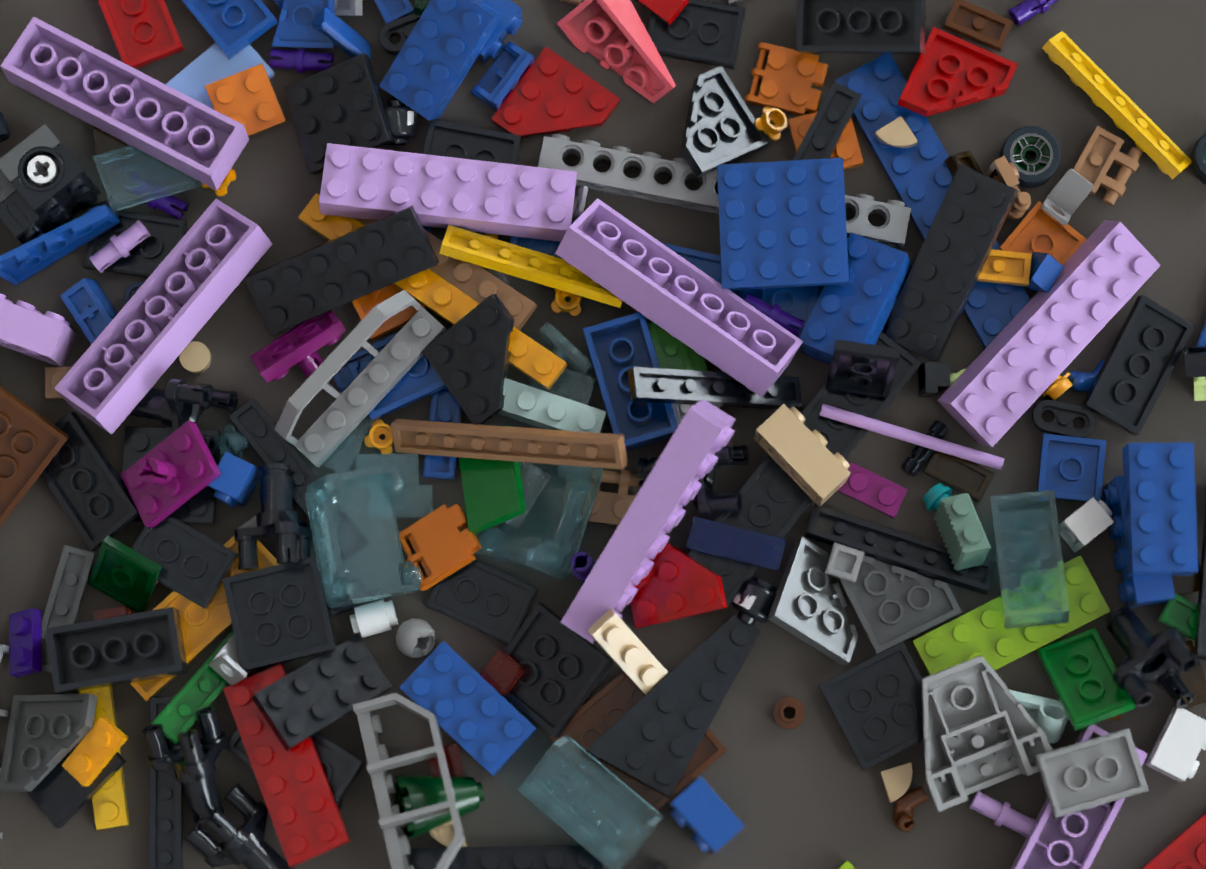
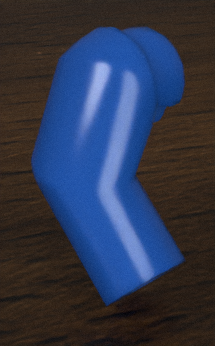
M1101 360L1092 372L1080 373L1077 370L1071 371V375L1067 378L1073 384L1071 386L1073 390L1089 392L1104 361Z

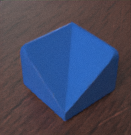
M1033 252L1028 288L1034 291L1048 292L1064 266L1048 253Z

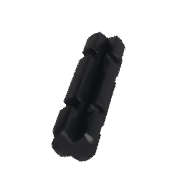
M936 420L926 435L943 439L948 433L949 428L941 421ZM917 445L911 452L912 456H908L901 468L908 475L914 477L921 469V464L927 461L934 450Z

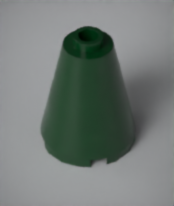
M394 776L397 782L395 783L397 792L394 793L395 803L399 804L402 813L448 801L442 776ZM450 776L459 816H464L479 809V802L484 801L481 782L476 783L473 777ZM449 811L406 823L407 826L401 827L403 835L406 834L407 839L415 838L452 821L451 813Z

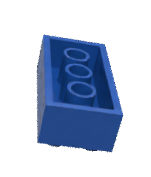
M430 0L379 87L427 120L440 118L503 14L483 0Z
M850 232L847 239L849 284L824 286L799 337L803 341L800 346L803 354L830 364L836 339L875 345L911 271L912 264L906 252Z
M638 312L583 328L584 340L603 404L607 411L612 434L624 435L626 451L672 438L678 426L671 403L635 402L630 399L628 370L632 367L660 368L643 314Z
M1194 442L1128 443L1122 448L1126 576H1191L1197 573L1198 550Z
M1123 475L1116 476L1106 484L1107 489L1103 490V501L1112 512L1111 518L1114 521L1108 526L1110 539H1115L1117 551L1113 552V562L1115 570H1120L1122 583H1118L1120 601L1125 602L1126 607L1130 608L1164 604L1175 598L1172 576H1126Z
M444 641L399 687L417 705L433 713L438 725L492 776H495L537 731L535 726Z
M701 776L670 804L673 810L669 815L682 829L686 825L695 834L691 840L703 853H706L708 850L712 854L716 853L745 827Z

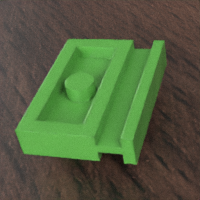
M648 323L660 368L708 371L703 356L697 354L676 337L671 336L656 323Z

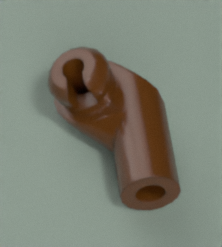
M922 786L895 802L893 823L896 828L903 832L910 831L914 826L913 816L915 807L929 800Z

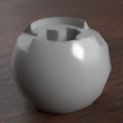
M419 618L404 621L399 626L395 637L398 649L402 654L410 658H420L429 654L434 647L436 639L432 626L427 621Z

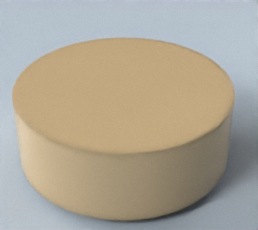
M191 341L180 353L179 360L185 370L198 374L208 369L212 361V355L205 344L199 341Z

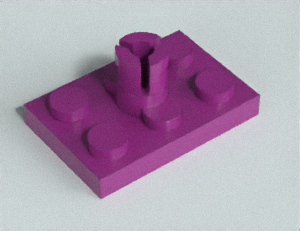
M330 310L301 322L250 357L266 383L283 378L289 372L288 369L295 364L301 368L305 378L308 379L324 362L317 350L324 345L330 346L336 343L346 329L334 312Z
M191 421L184 423L120 474L145 527L154 528L221 475L196 423Z

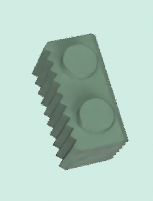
M964 493L943 498L933 520L937 521L936 526L939 527L938 531L941 532L940 536L943 537L942 542L946 543L944 547L948 548L947 553L950 554L951 563L955 565L953 569L958 571L982 565L991 546L969 494Z

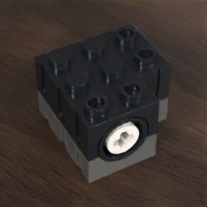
M43 124L0 158V219L22 244L72 221L73 215L81 208L85 210L91 207L97 201V196L101 193L46 124Z

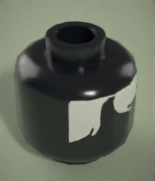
M389 100L384 109L394 142L387 145H409V140L416 137V111L406 107L400 100Z
M756 576L754 580H745L732 602L734 608L739 611L737 617L754 626L756 621L767 623L777 588Z

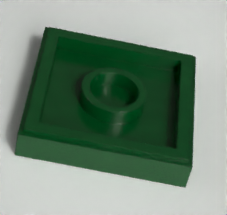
M108 535L102 541L88 584L137 613L145 612L150 603L162 566Z

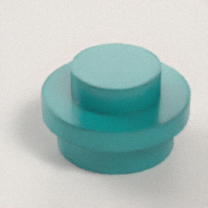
M941 483L933 486L923 498V501L927 504L926 509L929 512L938 510L942 499L950 497L952 489L949 486L944 487Z

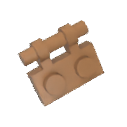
M1097 126L1073 170L1094 185L1093 190L1089 193L1090 195L1094 196L1099 186L1105 188L1107 192L1102 201L1109 206H1114L1117 198L1123 196L1126 190L1125 184L1131 173L1134 174L1138 169V160L1142 155V151L1131 147L1127 155L1123 154L1119 150L1125 140ZM1112 163L1120 167L1114 179L1106 175Z
M1004 155L993 161L985 175L1019 191L1007 215L1010 220H1018L1030 207L1031 197L1027 192H1020L1017 187L1019 184L1018 170L1012 162L1009 163Z
M580 467L579 479L591 481L590 490L577 488L573 520L619 526L636 497L635 495H628L629 486L640 487L638 483L642 481V478H637V474L630 473L631 470L621 469V472L596 467ZM601 482L619 484L618 493L600 491Z

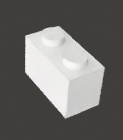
M1093 497L1059 524L1055 530L1075 553L1114 522L1110 518L1112 512L1103 501L1099 500L1097 502Z
M1172 708L1145 765L1178 782L1186 781L1187 777L1192 779L1200 764L1196 758L1201 749L1206 750V720L1183 708Z

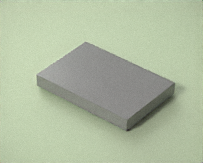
M1129 728L1035 756L1054 818L1149 791Z

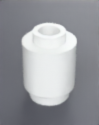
M384 599L354 607L355 614L350 615L354 633L360 632L362 638L392 630L391 626L399 624L392 600L384 602Z

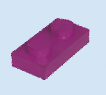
M851 462L848 468L851 474L847 482L837 492L894 519L908 489Z

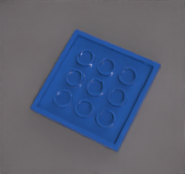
M843 158L717 165L722 289L745 290L849 284Z

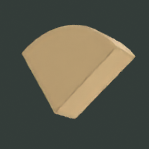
M902 116L882 127L874 134L880 142L893 147L909 148L918 143V140Z
M911 762L880 772L890 803L899 799L908 790L913 775Z
M453 821L429 831L430 835L437 842L446 847L450 845L456 835ZM464 841L461 847H467L466 841Z

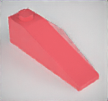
M584 0L557 23L577 49L584 54L586 52L592 54L601 61L599 65L606 70L611 68L621 75L624 83L653 104L676 87L630 0Z

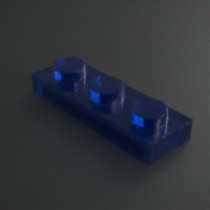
M693 517L686 548L779 571L786 539Z

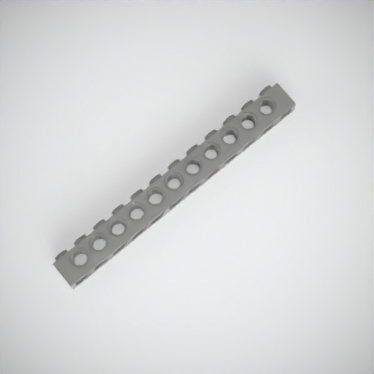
M552 134V137L544 136L538 167L576 171V187L587 186L588 189L719 214L718 194L715 191L718 186L717 169L696 178L690 166L683 158H673V161L661 159V155L653 152H643V155L630 153V149L622 146H613L612 149L600 147V143L592 140H582V143L570 141L568 136L561 134ZM571 154L577 155L580 158V162L572 167L567 166L563 162L564 158ZM601 160L607 161L611 165L610 169L603 173L594 169L595 163ZM635 166L640 169L641 174L637 178L632 179L628 178L624 171L628 167ZM665 172L672 179L669 183L662 185L657 183L654 177L658 173ZM695 178L702 183V186L698 190L693 191L685 186V182L688 179ZM856 194V197L845 195V208L850 209L854 214L853 219L846 221L847 239L850 232L902 251L911 208L905 207V203L897 200H887L886 203L874 201V197L867 194ZM872 214H878L883 217L885 224L875 227L870 224L868 217Z

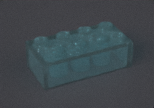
M1054 490L990 496V511L1004 629L1069 623L1070 610Z
M566 734L551 745L518 791L609 869H622L631 861L664 816L596 758L585 752L586 750Z

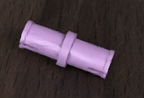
M138 219L135 224L119 236H112L110 238L111 242L93 256L91 255L89 259L97 270L103 273L105 269L122 256L124 258L130 255L129 251L147 237H150L151 234Z
M981 791L975 793L969 809H973L994 820L995 825L999 827L1004 825L1025 838L1029 836L1036 822L1035 819L1010 808L1011 804L1004 801V803H1001L981 793Z

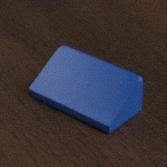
M322 8L311 23L312 26L350 58L363 53L367 54L370 59V43L328 8Z

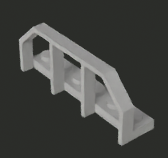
M405 290L381 302L364 317L288 399L275 430L319 468L424 355L422 351L447 329ZM412 305L418 312L380 353L367 342L385 320ZM362 346L375 358L340 393L328 382ZM321 389H324L335 397L336 400L298 440L292 434V431L302 410Z
M397 693L353 704L368 762L366 767L371 776L379 811V825L384 833L391 869H414L413 865L408 866L406 854L411 853L406 834L401 835L399 825L450 811L456 835L435 869H448L464 843L465 837L435 715ZM395 704L400 705L429 722L435 746L389 758L386 745H380L378 736L379 733H383L380 717L378 714L374 715L372 711ZM437 757L448 801L402 813L399 804L394 805L392 793H396L397 790L393 775H387V770Z

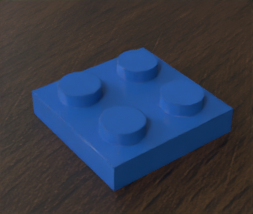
M1043 433L1036 497L1085 503L1093 497L1097 502L1101 500L1106 440Z

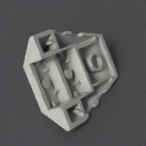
M982 655L921 679L926 782L938 812L967 801V795L1021 773L1029 776L1039 772L1035 756L1052 751L1048 738Z

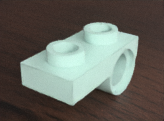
M1009 690L1027 710L1026 712L1045 732L1049 743L1058 742L1068 720L1060 700Z

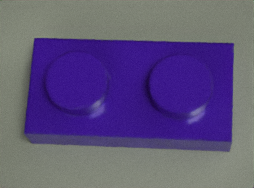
M30 608L9 614L10 676L19 678L41 671L42 610Z

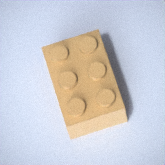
M783 404L756 429L754 440L820 507L847 482L851 474L848 470L850 465L838 452L833 455L825 447L828 442L816 429L811 432L803 424L805 418L795 407L792 406L789 409Z

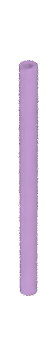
M822 404L819 416L1001 470L1005 458L827 404Z

